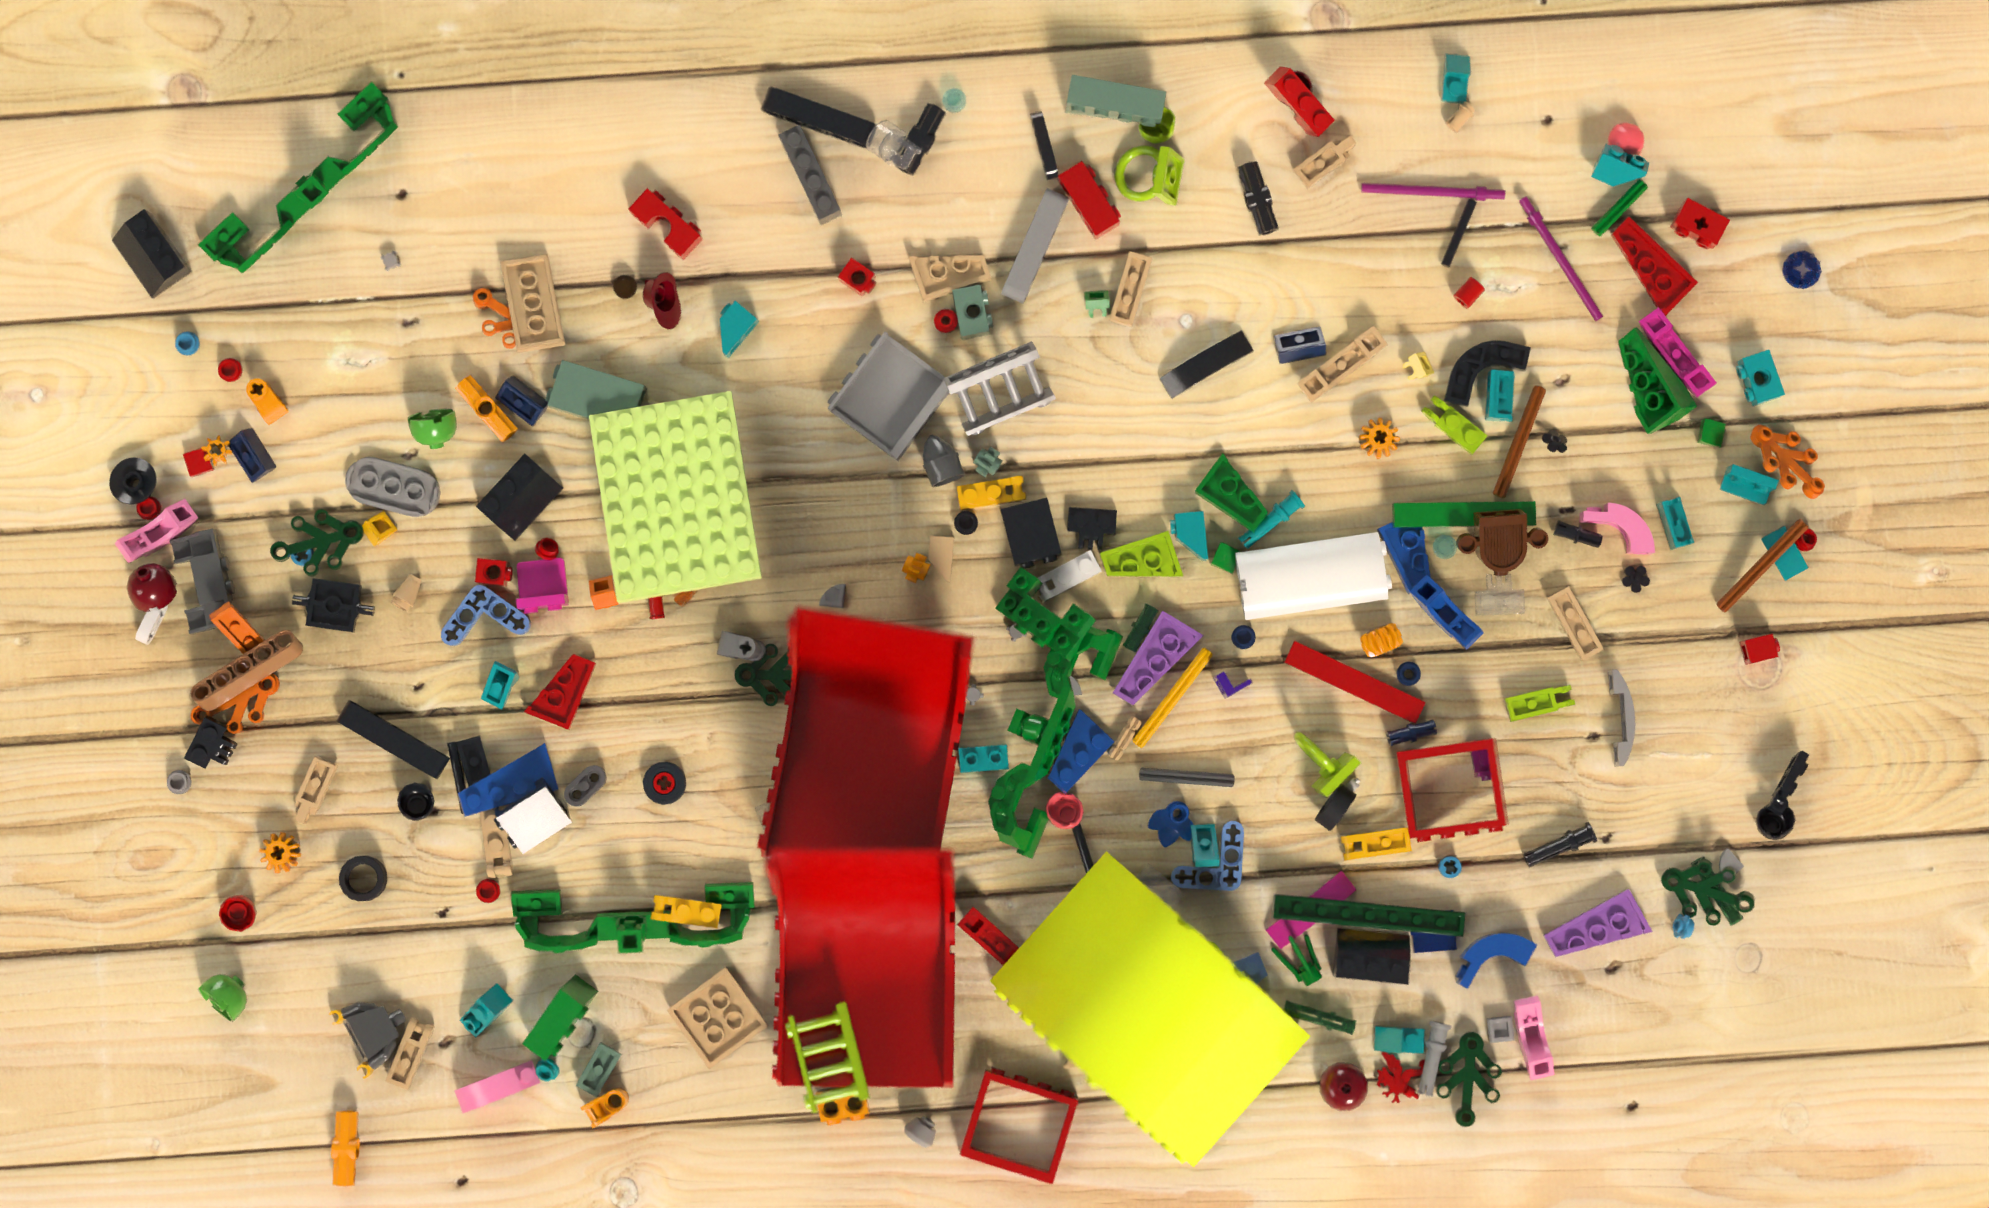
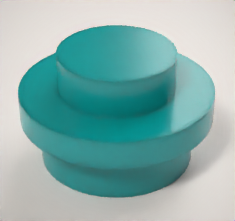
M549 1058L546 1061L540 1059L536 1064L535 1072L539 1079L548 1082L554 1080L559 1075V1067Z

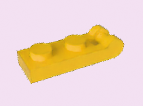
M1023 476L957 486L960 511L1026 500V493L1022 489V484L1024 483ZM1012 486L1013 494L1006 495L1005 487Z
M1408 827L1341 836V844H1344L1345 853H1343L1344 861L1412 851ZM1360 841L1362 851L1355 852L1354 842Z
M654 895L653 902L655 907L654 912H651L650 919L718 929L721 904ZM665 904L672 905L671 914L664 913Z

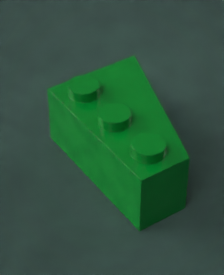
M575 974L559 989L522 1044L544 1061L551 1055L556 1057L564 1046L561 1042L565 1037L568 1039L575 1031L576 1026L574 1024L578 1019L582 1020L589 1010L588 1005L599 991Z

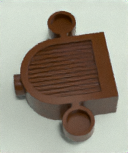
M1521 509L1474 512V536L1469 533H1463L1456 540V546L1462 553L1471 554L1475 551L1477 557L1489 569L1494 571V575L1506 576L1509 571L1517 568L1525 559L1528 542L1534 548L1539 549L1546 546L1549 538L1548 534L1541 528H1533L1527 532V514Z

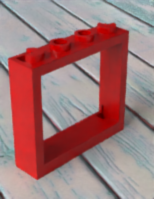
M1496 738L1397 752L1410 839L1417 838V842L1431 841V836L1440 835L1441 839L1454 838L1455 832L1463 831L1465 836L1479 834V829L1488 828L1489 833L1503 831V826L1509 825ZM1487 749L1497 819L1418 830L1407 760Z
M991 1067V1071L986 1069L959 1156L1053 1185L1079 1101L1078 1098L1074 1097L1075 1093L1065 1089H1061L1060 1092L1051 1090L1052 1085L1038 1081L1037 1085L1028 1083L1029 1078L1015 1074L1014 1078L1006 1076V1071L994 1067ZM990 1080L1069 1105L1049 1171L970 1146Z

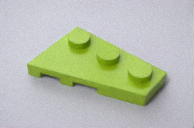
M1169 531L1100 553L1107 576L1183 577Z

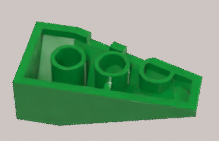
M1638 328L1632 329L1618 341L1624 368L1628 370L1631 384H1629L1630 392L1634 393L1637 405L1634 406L1635 413L1647 434H1651L1680 420L1697 407L1686 386Z

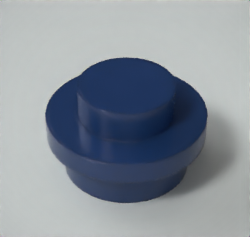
M1241 625L1234 629L1231 639L1237 648L1248 649L1254 644L1256 635L1251 627Z

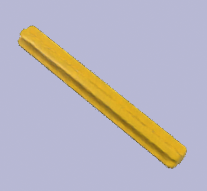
M1201 649L1134 737L1133 743L1138 747L1143 748L1212 658L1213 654L1208 649Z

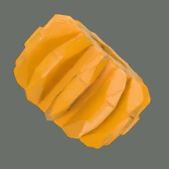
M1378 418L1377 425L1372 419L1369 420V427L1363 426L1361 428L1366 434L1359 435V440L1366 441L1360 446L1361 449L1369 447L1368 456L1376 451V459L1381 458L1382 452L1386 457H1389V449L1396 451L1398 448L1392 443L1400 441V437L1392 435L1398 431V428L1395 427L1390 430L1389 426L1392 424V421L1389 420L1384 426L1383 418ZM1376 433H1379V436L1381 434L1384 435L1383 444H1380V441L1375 442Z
M1393 623L1371 630L1360 638L1363 651L1366 652L1368 657H1375L1386 653L1403 643L1401 632L1396 624Z
M281 832L279 837L273 833L270 835L271 841L263 840V844L267 848H261L259 852L266 853V856L262 857L260 861H269L266 865L267 870H271L274 867L275 873H281L282 868L285 872H289L290 865H298L297 861L293 858L301 857L302 854L299 852L295 853V849L299 848L300 844L292 845L295 839L294 836H289L286 839L285 832ZM279 849H284L285 853L282 854V857L276 856V853L279 852Z

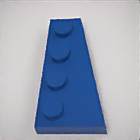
M545 743L459 792L458 797L464 817L514 803L536 788L535 782L542 777L553 791L558 790Z

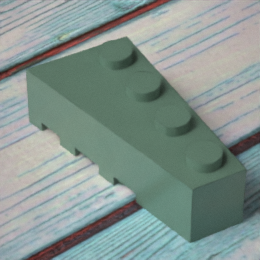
M1072 75L1065 113L1118 119L1122 122H1141L1142 125L1154 127L1155 124L1160 125L1166 91Z

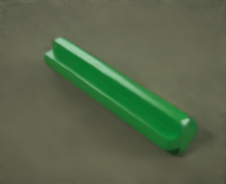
M1641 179L1637 180L1591 228L1597 236H1602L1647 190V184Z

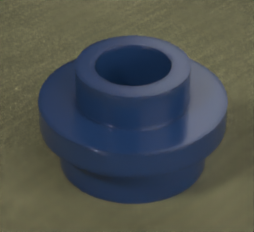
M1405 662L1398 667L1396 675L1401 684L1412 686L1419 681L1421 671L1417 664ZM1407 669L1413 673L1409 679L1404 676V672Z

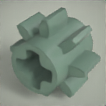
M991 446L988 451L982 448L973 462L978 466L976 472L984 477L988 473L994 476L1003 460L998 458L1000 452Z

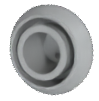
M925 1116L922 1119L916 1117L905 1125V1134L918 1145L927 1148L933 1144L936 1130L933 1128L935 1124Z

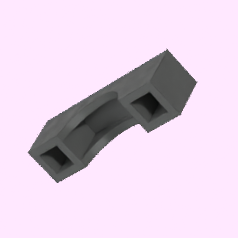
M798 125L778 134L820 225L842 216L836 199L801 126Z

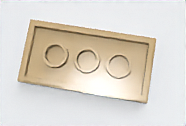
M548 254L500 261L517 353L564 346L565 340Z

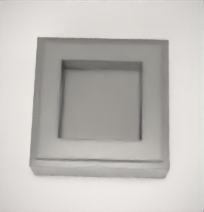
M1512 1016L1487 1018L1489 1043L1515 1041Z

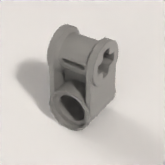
M722 631L717 655L750 661H759L764 657L766 648L763 642L740 634Z

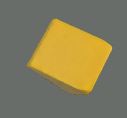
M385 511L366 520L362 525L365 535L373 546L380 544L398 530Z

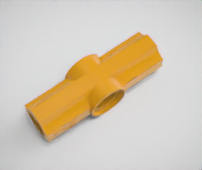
M471 375L458 383L455 389L502 443L516 433L518 428ZM486 403H491L492 411L489 414H482V406Z
M336 1111L335 1137H333L331 1145V1157L334 1159L333 1185L336 1186L355 1185L356 1160L360 1152V1140L357 1138L358 1111Z

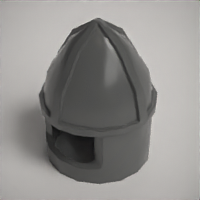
M930 435L925 442L923 468L926 470L931 486L939 487L960 479L965 473L960 463L958 452L948 442L935 435Z

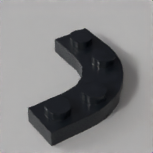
M1487 341L1470 348L1453 366L1444 402L1467 407L1475 378L1482 369L1487 367L1502 366L1523 372L1526 371L1531 347L1506 341Z

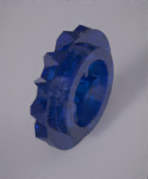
M1805 250L1792 253L1783 264L1785 280L1792 287L1798 289H1806L1813 286L1819 281L1820 274L1822 273L1820 261L1817 260L1814 254ZM1804 261L1805 268L1811 271L1804 273L1802 277L1801 272L1793 268L1801 266Z

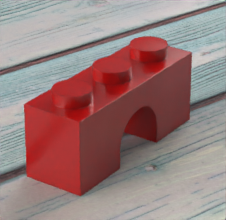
M1280 66L1264 82L1266 87L1279 101L1284 102L1294 111L1296 115L1293 118L1308 135L1319 137L1335 121L1291 68Z
M647 188L628 208L629 212L647 229L656 221H668L671 224V231L663 241L666 246L684 260L703 240L699 235L701 230L693 222L690 221L687 224L681 219L683 214L675 206L669 208L664 203L666 199L657 190H654L652 193Z

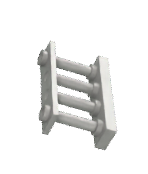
M1032 341L943 378L950 394L956 393L960 398L968 421L961 423L967 436L980 434L985 428L1033 408L1045 407L1052 400L1056 399L1050 387L1043 389L1033 363L1040 356ZM1021 365L1025 366L1035 392L1024 398H1021L1011 373L1014 368ZM997 375L1003 376L1012 399V403L1000 408L989 382L990 378ZM975 384L981 386L990 412L978 417L967 392L968 387Z

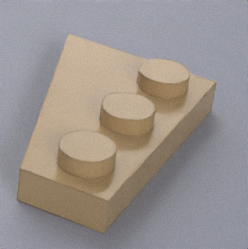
M984 255L954 257L908 256L923 302L953 293L952 290L970 287L992 280Z

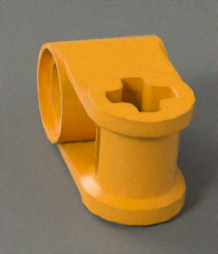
M261 379L249 381L246 386V392L268 425H271L289 412L283 401L275 394L268 383ZM256 386L263 387L261 395L256 393Z
M615 1088L580 1108L586 1112L592 1122L591 1127L593 1129L625 1108L629 1102V1096L624 1089ZM612 1094H618L621 1097V1106L612 1104Z

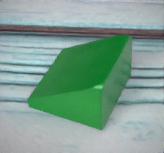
M1708 418L1702 419L1697 443L1721 448L1726 424Z
M1220 542L1210 565L1233 574L1236 567L1235 553L1241 551Z

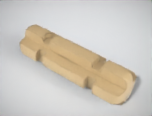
M1134 716L1129 718L1126 723L1127 726L1123 728L1116 739L1115 746H1112L1108 752L1109 757L1116 761L1121 758L1123 749L1126 750L1135 735V730H1138L1142 723L1138 718Z

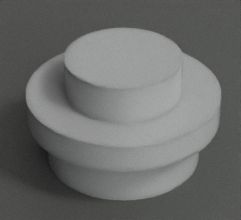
M173 771L167 778V787L174 794H184L191 787V777L185 771Z

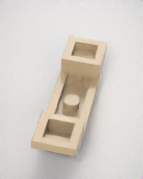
M1372 326L1318 369L1304 377L1297 385L1312 403L1361 367L1388 344L1376 328Z

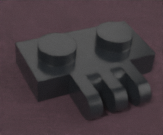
M1069 507L1067 532L1079 533L1078 549H1083L1084 540H1088V550H1093V540H1097V550H1102L1103 534L1115 535L1117 510Z
M206 715L184 759L205 769L211 759L227 765L229 759L221 754L231 757L233 751L226 748V746L236 749L238 744L223 736L228 725Z

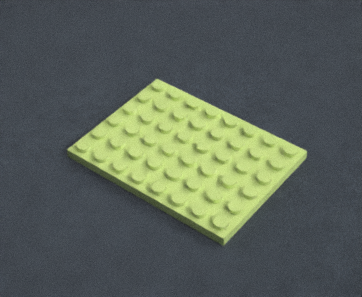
M732 391L589 415L618 603L762 578Z

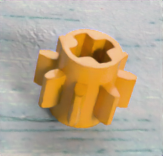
M220 435L213 441L207 438L209 444L207 447L203 446L201 448L204 452H208L204 457L205 461L212 459L214 466H217L219 461L227 464L226 456L233 455L231 450L226 449L230 442L225 441L222 443ZM215 446L221 448L222 453L217 455L212 448Z
M917 552L915 557L908 555L902 568V572L907 574L905 579L916 583L918 579L924 581L931 566L926 563V556Z

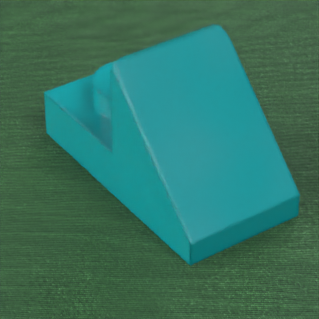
M1445 55L1441 102L1460 104L1466 102L1468 78L1471 75L1470 56Z
M495 661L481 699L502 710L507 703L512 687L519 679L517 671Z
M1215 824L1191 825L1192 861L1195 863V867L1219 866L1220 859Z
M1375 1026L1374 1051L1424 1053L1425 1029Z

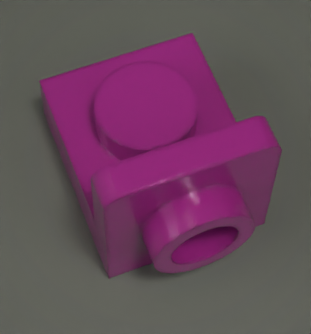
M1487 749L1471 751L1474 776L1481 777L1482 781L1492 780Z

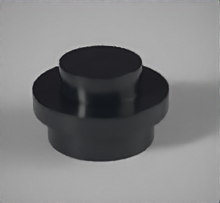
M970 511L960 512L954 520L955 529L962 535L974 533L978 527L976 515Z

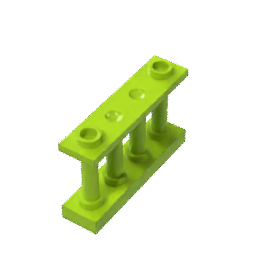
M846 1002L836 1004L837 1010L833 1011V1014L796 1023L795 1017L790 1016L788 1017L790 1023L785 1024L788 1037L794 1038L807 1091V1095H803L807 1110L811 1109L813 1114L818 1113L817 1104L847 1096H859L860 1101L870 1099ZM834 1023L836 1025L841 1024L843 1034L839 1035V1038L802 1047L799 1037L800 1032ZM840 1047L842 1049L847 1048L849 1058H846L845 1062L808 1071L805 1061L806 1056ZM848 1071V1073L853 1072L855 1082H852L850 1086L814 1095L811 1080Z

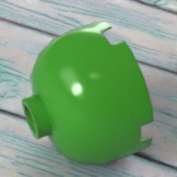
M453 409L429 410V413L424 415L419 412L408 417L412 437L422 445H429L430 449L444 447V442L449 441L455 435L457 429L456 414Z
M225 974L212 976L198 988L201 996L206 1001L209 999L213 1004L212 1007L229 1021H234L245 1009L247 1003V995L243 990L245 984L235 975L232 978Z

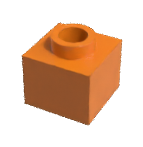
M612 575L589 581L590 597L595 610L619 605Z

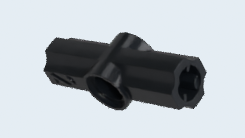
M930 103L925 106L918 123L912 127L907 136L906 145L895 164L896 168L908 175L914 176L921 160L930 151L935 141V134L946 115L944 110Z
M1248 162L1239 166L1237 169L1245 191L1243 192L1248 211L1252 213L1258 235H1267L1277 231L1279 228L1272 209L1271 194L1268 186L1264 184L1258 162Z

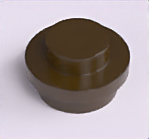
M621 275L614 281L613 290L619 298L629 299L635 295L637 283L631 276Z

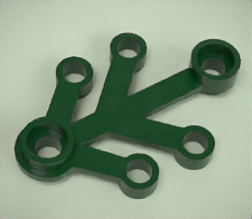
M320 509L314 514L315 521L319 525L327 524L337 530L328 534L307 523L303 517L295 516L291 520L292 528L297 532L303 531L314 538L290 545L282 541L275 542L270 548L271 556L277 562H284L292 554L317 548L311 559L303 566L305 574L313 577L318 574V565L331 543L340 541L335 553L327 558L329 568L338 570L342 566L341 559L349 546L360 542L363 538L364 531L360 523L352 520L343 523L330 516L326 510ZM320 514H325L326 519L323 521H319L318 516ZM297 520L303 521L302 526L298 528L294 526V523ZM351 529L356 531L353 537L347 535ZM280 549L286 551L282 557L277 556V552ZM334 558H337L339 560V563L336 566H332L330 564L331 560ZM314 565V572H308L307 567Z
M767 644L765 646L766 651L768 647L772 646L775 648L774 655L770 656L766 652L759 661H753L751 664H740L735 670V680L743 687L751 686L763 698L766 705L774 706L778 702L777 694L769 692L759 680H769L786 696V691H790L791 688L783 680L792 679V670H783L789 663V647L787 652L769 670H759L769 658H775L778 655L777 646ZM746 670L751 672V677L748 680H745L742 676ZM770 694L775 696V701L771 704L766 701L767 696Z
M1701 859L1698 864L1682 871L1677 868H1669L1662 874L1661 882L1663 887L1668 891L1675 892L1683 906V915H1689L1690 918H1693L1697 914V905L1690 901L1685 891L1687 889L1695 893L1706 913V922L1711 926H1716L1720 923L1721 913L1714 908L1709 897L1735 905L1736 909L1743 913L1750 912L1754 908L1755 897L1752 893L1742 891L1735 895L1713 887L1722 882L1732 883L1735 880L1736 871L1732 867H1724L1721 872L1698 882L1689 880V878L1697 874L1704 876L1710 874L1712 863L1708 859ZM1706 864L1709 869L1702 870L1700 866ZM1730 872L1733 876L1727 878L1724 876V873ZM1676 878L1678 882L1673 884L1669 879ZM1746 901L1749 903V906L1743 907L1740 902ZM1692 907L1694 911L1690 913L1685 908ZM1716 915L1718 919L1711 920L1709 916Z
M1475 1032L1463 1034L1459 1041L1460 1048L1448 1058L1440 1060L1438 1065L1440 1072L1449 1074L1453 1070V1065L1465 1057V1066L1445 1083H1441L1436 1087V1094L1439 1097L1448 1098L1451 1095V1090L1463 1081L1461 1108L1455 1113V1120L1462 1127H1469L1475 1122V1113L1471 1110L1473 1082L1481 1089L1488 1102L1495 1103L1500 1098L1499 1091L1492 1088L1475 1068L1476 1057L1486 1067V1073L1489 1077L1496 1079L1502 1074L1501 1067L1493 1063L1483 1051V1039ZM1470 1040L1476 1042V1046L1473 1049H1470L1467 1045ZM1444 1062L1450 1064V1068L1447 1071H1443L1441 1068ZM1493 1066L1498 1068L1496 1075L1490 1074V1069ZM1442 1086H1446L1448 1089L1446 1095L1439 1093ZM1490 1091L1496 1092V1098L1493 1100L1488 1098ZM1464 1113H1469L1470 1119L1467 1122L1462 1121Z

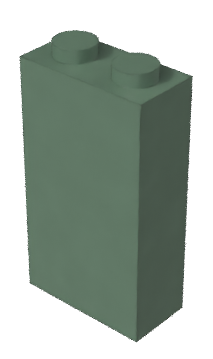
M562 360L561 364L555 367L553 378L556 380L553 388L550 387L547 392L546 401H548V406L551 409L589 420V415L640 407L647 388L643 384Z

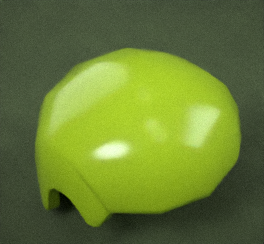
M1166 107L1163 108L1160 125L1155 124L1154 127H1150L1139 122V133L1145 140L1153 144L1166 142L1174 134L1175 115L1172 110Z

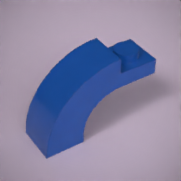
M1428 575L1410 591L1413 598L1426 614L1448 636L1453 637L1466 650L1484 633L1478 625L1450 600L1444 589Z

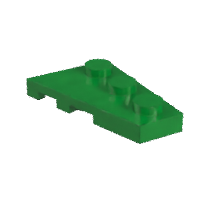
M1222 453L1196 488L1195 494L1254 533L1268 515V511L1252 490L1247 487L1239 473L1234 470L1226 456Z

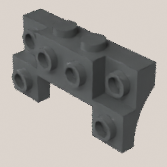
M212 528L169 540L174 553V564L190 562L198 602L201 605L200 607L184 610L190 629L188 630L189 634L215 629L217 626L211 621L209 615L228 601L232 604V594H235L233 581L229 580L227 573L230 570L229 560L221 553L217 531Z

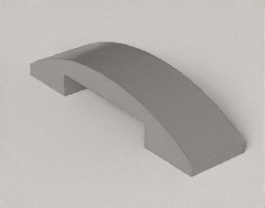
M1617 669L1608 671L1610 695L1619 694L1623 740V742L1613 743L1615 767L1625 765L1633 746L1635 711L1633 700L1624 678Z

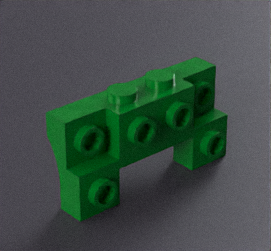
M1020 567L1006 585L1009 590L995 609L1014 622V628L1021 634L1026 635L1027 632L1033 636L1031 640L1038 646L1043 648L1046 645L1071 662L1077 654L1084 636L1096 620L1074 603L1062 619L1033 599V596L1043 583Z

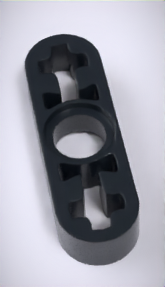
M1042 111L1031 113V122L1047 180L1058 178V169Z

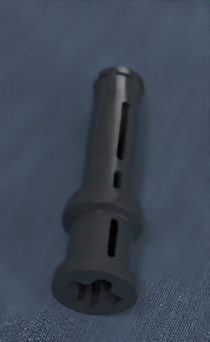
M1587 822L1584 827L1572 832L1568 830L1564 833L1565 836L1523 853L1528 867L1531 868L1540 862L1569 850L1577 851L1580 846L1587 843H1596L1597 837L1591 824Z

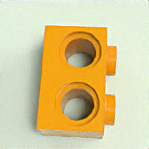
M839 1088L817 1091L816 1094L828 1092ZM854 1095L832 1100L838 1105V1111L833 1114L825 1110V1103L818 1104L820 1121L827 1122L828 1126L841 1123L842 1118L850 1117L851 1121L865 1119V1114L870 1112L868 1099L862 1101V1106L859 1109H853L849 1106V1098Z

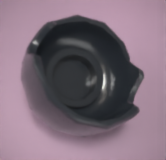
M415 782L406 785L399 792L397 799L399 811L405 818L412 821L427 818L433 811L435 802L429 788L424 784Z
M1768 805L1764 806L1758 812L1755 821L1759 833L1770 840H1780L1790 834L1796 821L1791 808L1788 806L1778 816L1767 809Z

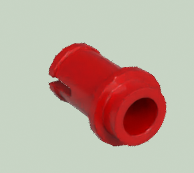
M665 595L648 598L650 620L665 618L662 599Z

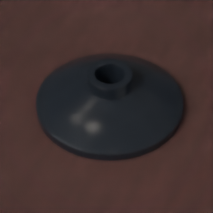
M135 457L125 459L115 466L110 475V490L113 496L122 503L129 505L139 504L148 499L153 493L157 482L156 472L152 465L144 459ZM139 480L138 485L133 487L134 481Z

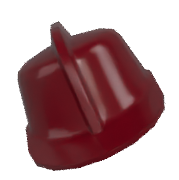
M664 272L655 279L645 280L643 290L645 305L654 310L655 317L663 328L673 329L678 325L681 318V304L675 278L672 274Z

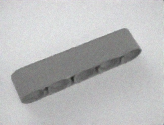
M1046 189L1005 282L1002 295L1020 303L1025 302L1067 206L1069 197L1051 189Z

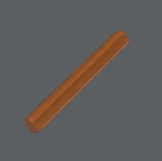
M1535 385L1532 389L1494 488L1493 495L1496 497L1505 498L1546 393V389L1541 386Z
M1798 519L1717 602V607L1721 611L1727 612L1808 529V525L1803 520Z

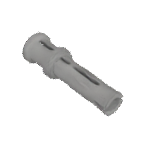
M1430 1021L1431 1031L1429 1039L1425 1041L1428 1050L1417 1093L1433 1097L1441 1053L1445 1052L1447 1048L1445 1041L1451 1025Z

